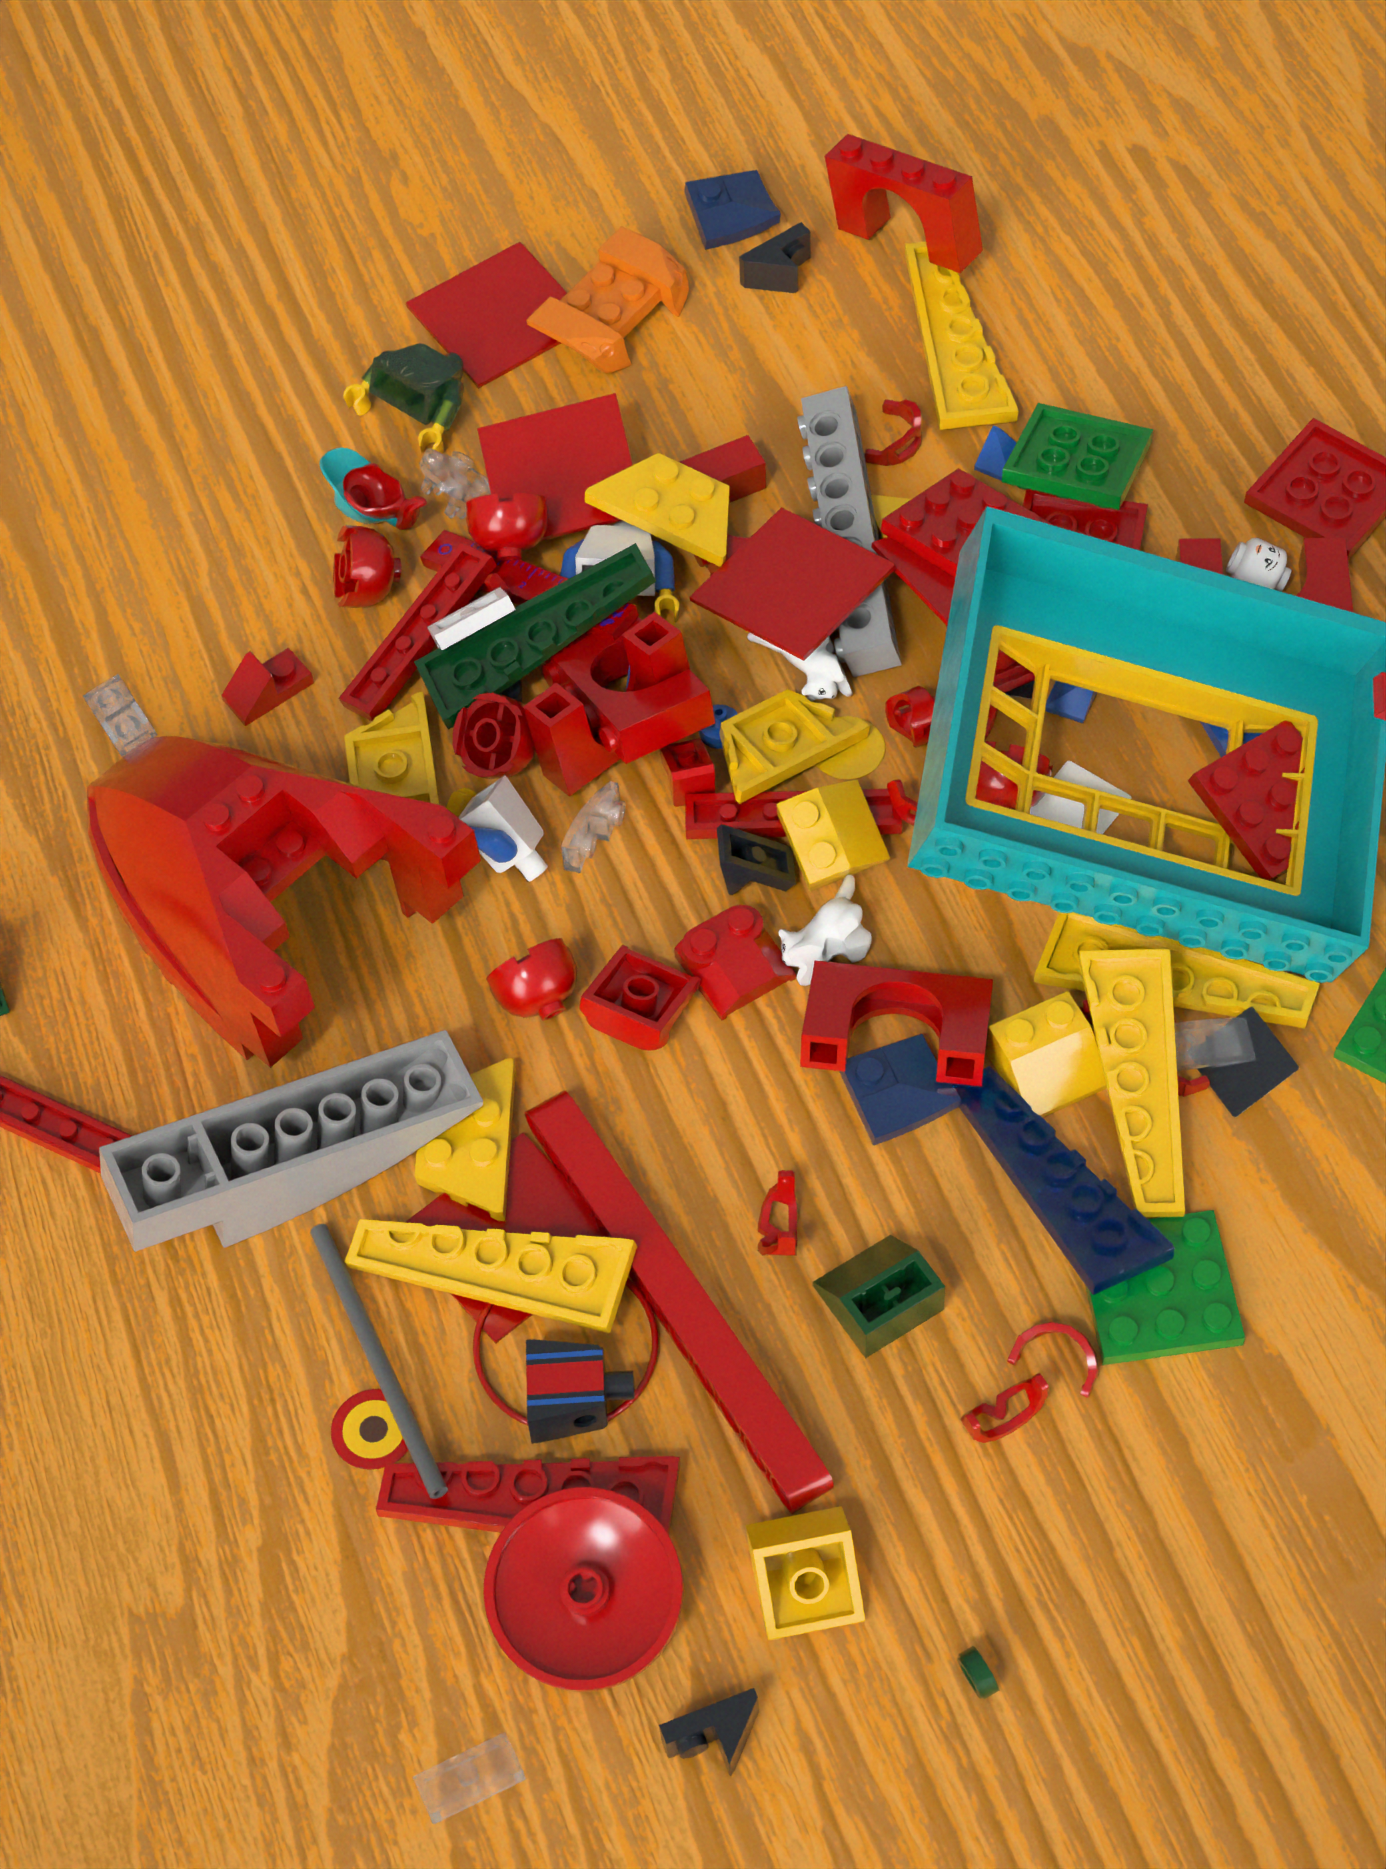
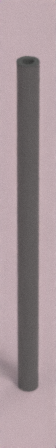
M326 1224L316 1225L311 1229L310 1234L427 1492L432 1499L442 1497L448 1491L446 1483Z

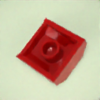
M748 905L732 906L690 929L674 947L675 958L685 972L690 976L701 978L698 989L721 1021L726 1019L727 1015L789 980L791 982L796 979V973L791 966H787L782 961V952L763 927L761 914L755 908Z
M622 944L582 994L579 1009L586 1016L588 1024L595 1030L641 1050H657L667 1044L671 1027L696 992L701 978L676 970L630 950Z

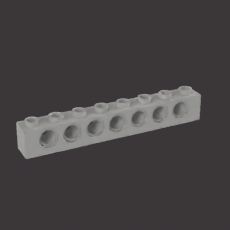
M844 386L801 398L804 415L798 416L797 419L803 440L808 439V446H804L802 449L808 470L813 469L814 476L808 478V486L813 501H818L819 508L813 509L815 524L877 554L871 548V544L879 540L857 411L848 387ZM885 579L835 629L840 632V638L834 639L840 664L847 662L853 678L902 665L888 585Z

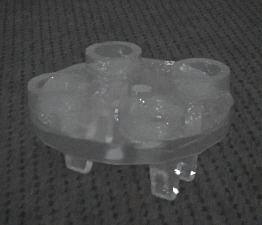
M429 448L425 451L419 462L420 470L425 475L421 490L426 495L430 494L431 491L437 496L442 492L447 493L451 498L444 513L450 519L455 515L460 519H464L467 511L466 502L468 500L491 494L488 478L472 468L474 462L467 455L453 451L451 456Z

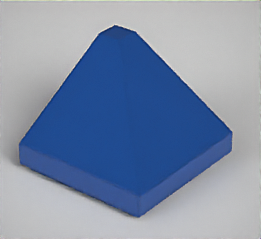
M993 426L976 461L974 470L1002 480L1003 467L1017 442L1001 428Z
M1056 681L1046 701L1045 711L1084 723L1097 692Z

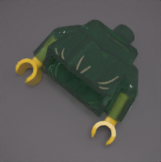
M421 343L399 350H386L373 358L372 365L361 377L363 382L360 385L353 384L345 389L344 400L348 408L353 406L356 414L361 416L370 410L371 401L367 395L370 392L424 425L432 422L434 424L433 427L422 430L418 440L421 453L424 452L427 444L434 442L432 453L433 457L437 459L444 452L441 435L444 430L449 431L462 404L464 385L461 382L463 361L456 353L451 352L443 355Z

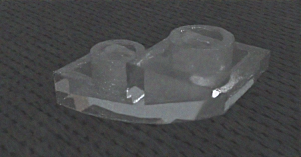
M119 674L83 695L121 757L129 753L138 744L158 735Z
M610 781L599 789L573 820L561 845L564 870L581 873L585 859L592 858L594 855L597 839L609 841L614 826H621L625 814V801H620L618 783Z
M1218 1018L1174 1023L1177 1072L1208 1066L1217 1068L1257 1061L1246 1018Z

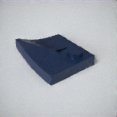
M758 170L685 182L684 193L705 250L747 239L780 223L781 213L769 197Z
M923 1034L847 1058L845 1072L839 1071L873 1146L928 1124L956 1109L961 1103V1098L951 1083L936 1082L937 1061Z

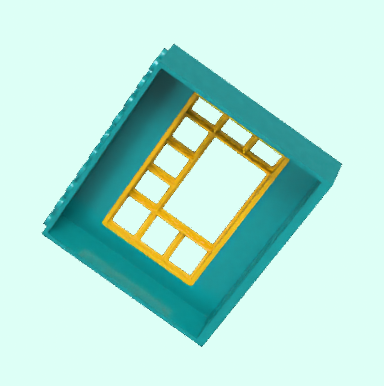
M987 506L959 554L907 867L921 870L923 874L929 877H946L961 881L973 889H990L1005 893L1017 901H1034L1049 905L1057 912H1074L1093 917L1095 921L1101 924H1118L1133 928L1145 936H1162L1177 940L1185 947H1202L1217 951L1229 959L1250 960L1263 964L1269 970H1286L1304 975L1310 981L1332 983L1369 948L1386 762V720L1374 717L1373 678L1381 672L1386 673V622ZM999 649L1035 675L1030 710L993 686ZM1050 679L1225 728L1228 730L1226 754L1243 744L1244 733H1264L1285 720L1292 722L1303 737L1299 773H1283L1282 777L1298 781L1293 830L1276 829V833L1292 837L1286 884L1283 885L1229 870L1231 844L1234 843L1219 823H1213L1038 774L1036 769ZM990 704L1026 729L1027 734L1022 766L984 742ZM981 760L1017 784L1018 794L1015 810L975 799ZM1033 790L1082 803L1084 805L1082 828L1031 815ZM1102 808L1148 821L1150 823L1148 846L1096 833L1099 809ZM1299 821V828L1295 830V825ZM1165 827L1213 839L1216 843L1213 865L1162 851Z

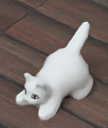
M752 633L748 634L747 639L749 641L781 653L791 664L807 675V684L801 691L803 695H808L807 699L809 701L835 698L838 689L846 697L853 695L842 666L836 655L833 654L836 650L830 636L803 661Z
M847 875L844 878L834 899L821 906L807 926L798 932H789L785 929H781L778 932L782 940V961L787 966L800 968L796 979L802 986L811 984L815 960L829 962L833 957L843 955L851 962L862 960L870 949L871 933L860 923L863 910L860 905L853 904L850 901L855 891V878L852 875Z

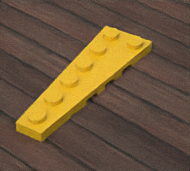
M926 241L906 243L905 258L939 429L944 430L1017 421V405L1004 375L999 373L995 363V355L991 346H988L984 339L983 328L979 319H976L972 312L969 296L965 287L960 283L958 272L930 263Z
M1074 912L1058 913L1034 976V982L1039 984L1085 991L1079 966V951L1170 949L1174 1007L1237 1017L1249 1007H1253L1264 1022L1299 1028L1306 1027L1320 985L1318 982L1283 971L1269 970L1264 965L1245 959H1229L1217 951L1202 947H1185L1177 940L1162 936H1145L1138 933L1136 929L1118 924H1101L1095 921L1093 917Z
M1170 949L1079 951V966L1136 1218L1184 1217L1185 1203Z
M359 1219L345 1263L352 1269L610 1333L637 1245L634 1240L582 1235H576V1238L551 1236L550 1233L542 1232L518 1234L506 1233L505 1230L501 1229L478 1231L464 1230L459 1226H425L419 1223Z

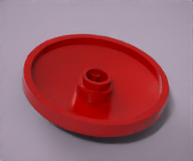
M575 1487L547 1494L527 1505L512 1518L500 1533L492 1548L485 1570V1611L492 1633L501 1649L517 1667L529 1676L549 1686L567 1691L591 1692L604 1690L625 1683L642 1673L661 1655L669 1644L678 1625L683 1606L684 1579L682 1567L675 1546L666 1530L647 1509L636 1501L614 1491L601 1488Z

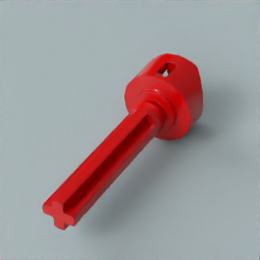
M1016 662L1006 669L995 671L993 686L1005 693L1035 680V675ZM916 686L890 697L885 703V713L889 727L912 741L915 748L928 743L936 695L931 696L925 688ZM909 705L906 708H903L901 710L899 709V707Z

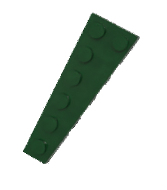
M635 543L524 602L515 607L516 610L443 650L438 648L414 661L448 729L454 727L457 715L463 707L469 708L474 701L478 700L473 699L474 697L485 693L500 694L654 584L656 579L637 544Z

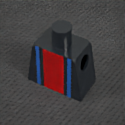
M535 1339L526 1340L527 1423L532 1444L604 1429L608 1426L607 1401L635 1399L633 1370L606 1372L604 1352L601 1346Z

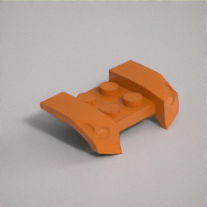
M622 226L598 249L600 261L561 300L550 296L526 320L529 326L570 347L604 373L615 372L632 365L623 338L661 300L672 314L679 317L689 292L685 268L660 244Z

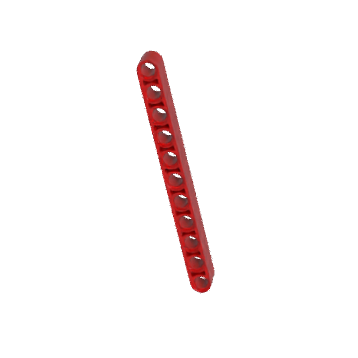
M563 1090L527 1110L524 1115L532 1133L554 1166L565 1177L564 1179L576 1197H583L590 1208L588 1214L601 1234L606 1232L610 1238H623L635 1241L637 1249L630 1268L629 1277L643 1293L652 1311L785 1508L793 1514L832 1490L834 1483L826 1466L570 1094Z

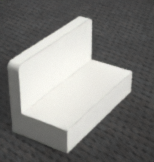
M499 587L427 628L437 647L443 650L516 609L509 596Z

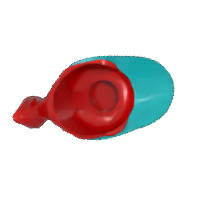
M336 448L325 453L320 459L321 472L335 491L334 502L336 507L347 517L357 522L375 524L386 521L399 530H408L417 521L421 507L427 504V500L420 495L406 499L399 480L385 473L379 465L370 463L354 450Z

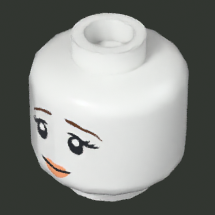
M1251 538L1246 544L1243 542L1238 543L1228 562L1226 572L1230 573L1232 578L1281 592L1290 577L1292 569L1286 567L1287 553L1285 550L1262 539Z

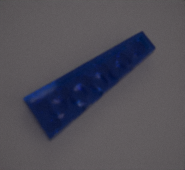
M990 1066L983 1070L982 1087L950 1083L961 1098L959 1106L961 1111L1092 1295L1173 1259L1175 1247L1136 1208L1131 1210L1116 1196L1117 1189L1105 1178L1100 1180L1086 1166V1159L1076 1149L1070 1151L1055 1136L1056 1130L1042 1116L1036 1114L1031 1106Z

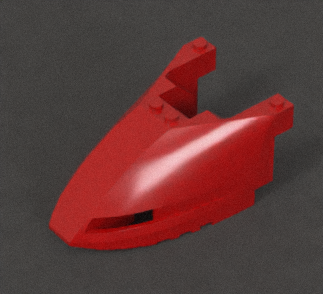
M177 736L150 738L138 744L87 786V832L103 879L122 918L137 938L140 946L159 967L169 983L173 984L186 998L187 1003L246 1060H249L255 1054L270 1068L304 1039L298 1023L315 1008L306 978L273 952L290 937L286 922L270 902L325 855L356 879L380 859L389 863L402 913L409 918L417 911L433 924L464 897L460 879L481 862L474 830L442 805L356 786L247 751L208 741ZM116 867L118 868V870H119V872H120V874H121V876H122V878H123V880H124V883H123L122 879L120 878V876H119V874H118V872H117V870H116Z

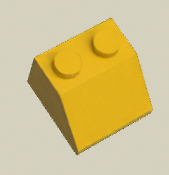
M857 779L817 787L777 803L778 817L809 892L844 879L847 875H854L890 860L888 851Z
M1069 991L988 1026L986 1054L1029 1124L1107 1089L1099 1050L1091 1026Z
M842 1506L745 1525L752 1568L768 1640L866 1621L851 1530Z

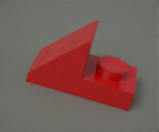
M289 648L263 664L249 651L245 654L221 696L226 705L247 726L314 684L312 673Z
M700 738L669 744L659 749L661 762L668 775L672 801L675 807L685 805V794L715 793L714 764Z

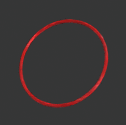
M627 1278L625 1285L639 1299L649 1320L652 1337L651 1355L643 1379L635 1389V1399L625 1400L620 1406L607 1414L608 1421L624 1412L641 1395L653 1374L659 1350L658 1327L654 1313L643 1293L629 1278ZM486 1302L476 1323L473 1337V1358L477 1375L491 1400L511 1418L528 1426L527 1417L522 1416L507 1406L491 1388L485 1376L480 1357V1337L485 1318L493 1305Z

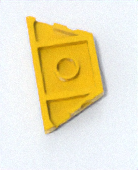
M658 452L589 487L585 491V503L719 567L725 563L729 506L728 485Z
M789 689L721 722L719 735L736 801L741 804L866 739L869 735L870 725L861 719L854 725L835 717L836 709L822 703L811 702L805 696Z
M417 692L412 695V703L395 713L388 709L376 716L370 724L359 726L344 735L350 784L440 805L424 692Z
M514 1058L504 1059L470 1074L483 1100V1106L435 1137L416 1152L414 1176L418 1185L435 1193H446L450 1196L451 1200L466 1207L469 1203L488 1211L491 1218L498 1221H505L516 1075Z

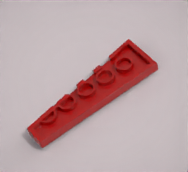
M619 1457V1461L591 1462L590 1458L571 1459V1462L542 1463V1460H524L523 1464H495L493 1461H469L465 1464L436 1462L448 1488L445 1495L436 1499L430 1498L415 1463L385 1464L376 1512L378 1517L501 1533L517 1513L535 1500L563 1489L592 1487L614 1491L636 1501L659 1521L669 1535L681 1465L680 1457Z

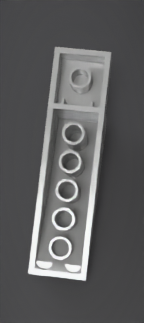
M443 1030L99 1147L101 1177L134 1252L212 1224L223 1248L302 1215L392 1167L482 1107L483 1100L447 1030Z

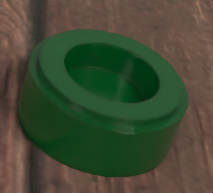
M974 1646L958 1654V1664L970 1686L980 1699L984 1700L999 1691L993 1674Z

